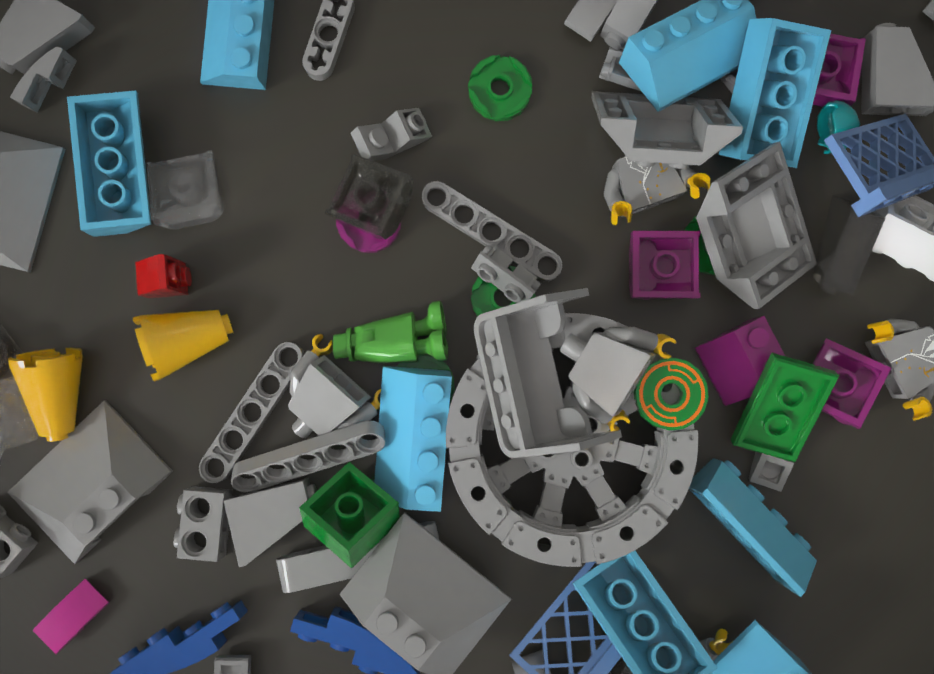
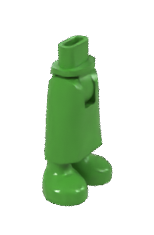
M432 302L428 307L427 316L421 320L416 321L414 313L409 312L356 326L354 331L352 328H347L346 333L334 334V358H349L350 362L394 363L418 362L419 355H431L438 361L447 360V328L442 302ZM420 336H429L426 339L418 340Z

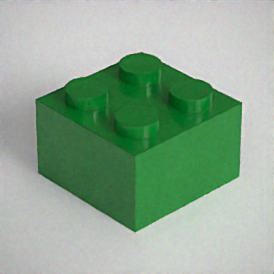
M350 462L299 507L304 527L351 569L388 534L400 518L399 503Z

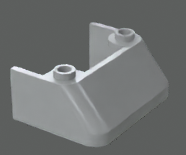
M588 288L541 295L480 314L475 320L474 336L498 443L503 453L510 458L582 451L622 438L621 430L592 433L589 418L581 408L575 406L565 408L549 337L560 334L565 327L566 317L563 303L589 296Z

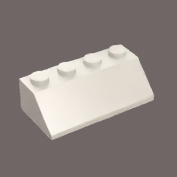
M913 196L871 212L863 226V243L871 251L878 254L884 253L894 258L901 266L909 269L914 268L924 273L928 279L934 282V204L918 196Z

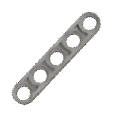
M433 181L424 187L422 201L425 208L484 246L498 247V249L513 259V264L516 266L520 264L536 275L537 279L541 281H552L561 273L562 260L554 251L445 183ZM440 189L445 193L446 200L442 205L434 206L428 202L427 196L431 190ZM461 206L470 207L474 213L473 219L468 223L458 222L455 218V211ZM494 223L500 227L501 235L498 239L490 241L483 236L482 230L486 224ZM522 240L528 245L529 252L525 257L517 258L511 254L510 245L514 241ZM544 257L553 259L556 263L555 272L551 275L542 274L538 269L540 259Z
M284 342L275 348L199 464V473L205 481L218 483L231 475L233 466L241 460L290 386L291 371L305 354L299 345L292 342ZM286 348H293L298 354L297 362L291 367L285 366L281 361V353ZM269 375L276 376L280 382V387L274 394L266 393L262 387L263 380ZM249 403H256L261 409V416L255 422L249 421L244 415V409ZM232 430L238 431L243 437V443L238 449H232L226 443V436ZM213 458L220 459L224 464V472L219 477L212 476L208 471V463Z
M363 421L242 460L233 466L231 485L240 492H254L377 453L385 445L384 427L376 421ZM368 434L377 436L374 440H364L361 437ZM337 444L346 446L342 450H334L330 447ZM307 454L313 455L316 458L307 460L299 456ZM277 464L283 465L285 468L273 469L269 466ZM249 474L253 475L254 478L247 479L242 478L239 475Z

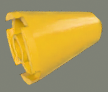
M219 309L149 314L133 317V322L141 325L140 328L135 329V333L146 366L152 365L157 373L150 374L153 381L163 379L229 341L227 335L233 333L228 314L221 316Z
M54 348L21 353L16 355V359L8 358L9 367L36 431L40 437H46L49 442L67 439L68 433L75 430L83 359L82 349L65 348L66 354L55 352Z

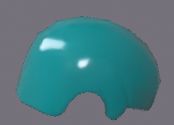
M835 100L828 102L822 107L817 116V130L820 137L818 145L828 148L824 140L830 135L860 127L858 115L850 105L843 101ZM830 149L824 150V154H831Z

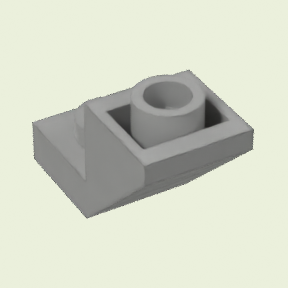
M419 108L396 110L380 124L357 126L351 132L363 162L387 159L432 137Z

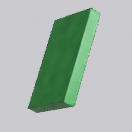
M771 353L730 439L732 444L796 462L839 375L831 369Z

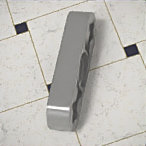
M339 0L322 1L302 59L304 69L310 78L322 81L332 75L355 10L354 0H344L346 6L341 5L337 12L339 21L334 18L335 7L333 1L338 2ZM327 26L335 27L338 30L337 37L332 41L322 40L320 33L323 28ZM318 45L322 49H324L322 59L325 63V67L319 66L318 69L315 70L311 62H317L319 60L321 51L319 47H316Z

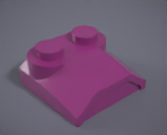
M830 34L813 105L824 106L830 101L838 100L851 106L856 102L866 42L865 38L857 39Z
M632 231L629 247V288L631 299H699L700 231Z
M826 338L813 365L834 370L839 375V378L822 411L833 416L842 424L860 429L891 367Z

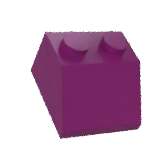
M765 316L751 318L694 348L724 406L751 397L771 353L785 356Z

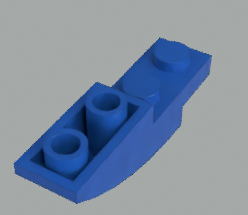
M241 600L230 606L229 602H226L210 613L213 619L204 625L199 620L183 632L179 626L169 632L163 628L146 640L149 645L141 651L134 647L119 657L120 665L110 674H168L195 664L218 651L227 642L222 631L240 620L248 610Z
M335 606L330 618L300 610L293 619L290 632L298 634V638L307 642L324 641L330 643L331 648L342 652H348L350 649L355 650L352 664L359 666V670L364 673L420 674V671L362 626L351 611Z

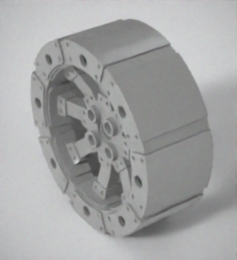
M565 313L566 322L563 331L558 335L549 337L551 349L553 351L555 348H561L571 333L588 343L593 330L596 328L605 331L609 327L628 326L596 315ZM479 354L477 355V361L470 370L467 369L454 393L447 418L446 448H449L450 457L448 465L457 493L470 515L488 535L492 533L501 540V544L504 547L525 558L555 566L582 567L581 563L595 561L596 564H601L625 556L646 544L668 524L666 519L674 509H679L689 490L695 472L698 455V430H694V424L684 429L670 431L657 427V431H654V445L642 444L640 446L616 439L582 451L557 453L550 456L539 455L509 458L501 464L496 463L486 467L484 456L480 454L479 445H482V429L494 431L495 425ZM656 354L652 362L664 358ZM571 381L570 386H567L562 397L565 408L573 406L581 408L572 390L573 382ZM672 383L663 387L664 392H661L662 399L667 404H674L679 399V389ZM634 392L622 409L627 415L636 410L638 411L636 401L634 400ZM464 404H471L474 407L475 412L472 417L465 418L461 415L460 409ZM593 418L596 428L592 433L608 432L610 430L607 423L603 424ZM581 452L586 453L588 459L582 464L577 465L575 462L576 455ZM616 460L636 466L637 469L646 472L647 475L640 485L642 486L640 492L637 495H633L624 504L617 495H614L603 477L605 473L600 461L614 462ZM544 468L542 495L539 506L537 505L533 517L522 510H515L503 493L511 487V483L530 471L534 473ZM573 477L577 479L581 486L586 488L596 505L594 508L599 517L597 520L586 522L585 526L576 527L575 524H562L563 514L561 508L566 488L569 489ZM480 486L485 490V497L483 499L475 500L472 497L471 491L474 487ZM546 537L550 539L551 545L541 544L538 541Z

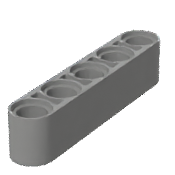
M435 521L419 523L439 539ZM380 542L352 569L325 545L276 558L283 593L296 592L352 579Z

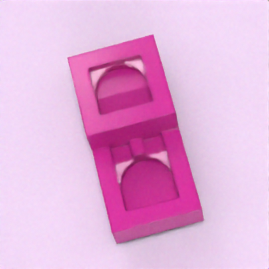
M84 579L33 629V632L55 654H58L84 629L85 625L109 604V601L87 579Z

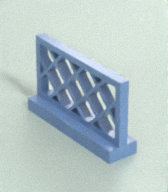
M906 113L838 132L824 140L860 198L859 201L851 205L858 217L934 188V156ZM898 126H899V128H900V130L902 131L903 134H901L900 132H898ZM881 134L887 137L888 141L881 138ZM862 139L870 143V147L863 144ZM843 145L851 149V154L847 152ZM898 145L903 147L905 149V152L900 150L898 148ZM880 150L888 155V159L880 154ZM862 156L869 160V165L861 160ZM899 162L905 165V169L899 166ZM880 167L888 172V176L880 172ZM862 174L869 178V186Z
M595 561L584 564L509 654L528 674H539L535 669L544 668V674H549V668L568 667V673L574 674L573 667L577 666L582 667L576 674H608L621 658V655L607 635H594L593 614L588 606L587 611L568 612L567 597L572 591H577L572 583L588 573L596 563ZM563 603V612L554 613ZM587 615L589 636L571 637L569 616ZM564 616L565 637L546 638L545 623L550 617ZM541 629L542 639H533ZM604 639L596 648L595 640ZM590 640L591 656L586 662L573 663L571 641ZM566 641L568 663L548 664L547 642ZM529 643H542L544 664L530 665L519 654Z

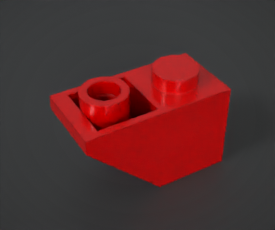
M157 254L135 262L137 293L139 296L159 298L188 295V286H191L192 277L190 269L186 267L185 262L166 254Z

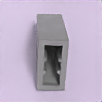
M14 0L0 22V68L12 75L15 70L25 74L48 51L56 46L65 51L91 34L95 27L82 14L58 0Z
M618 0L607 18L600 36L604 38L610 47L624 50L628 38L640 32L659 0Z
M895 23L877 25L863 37L866 39L862 60L861 114L902 115L906 113L907 116H927L934 112V80L910 27H896Z
M309 478L232 496L224 500L239 567L246 566L302 522L299 507L317 492L315 484L310 485Z

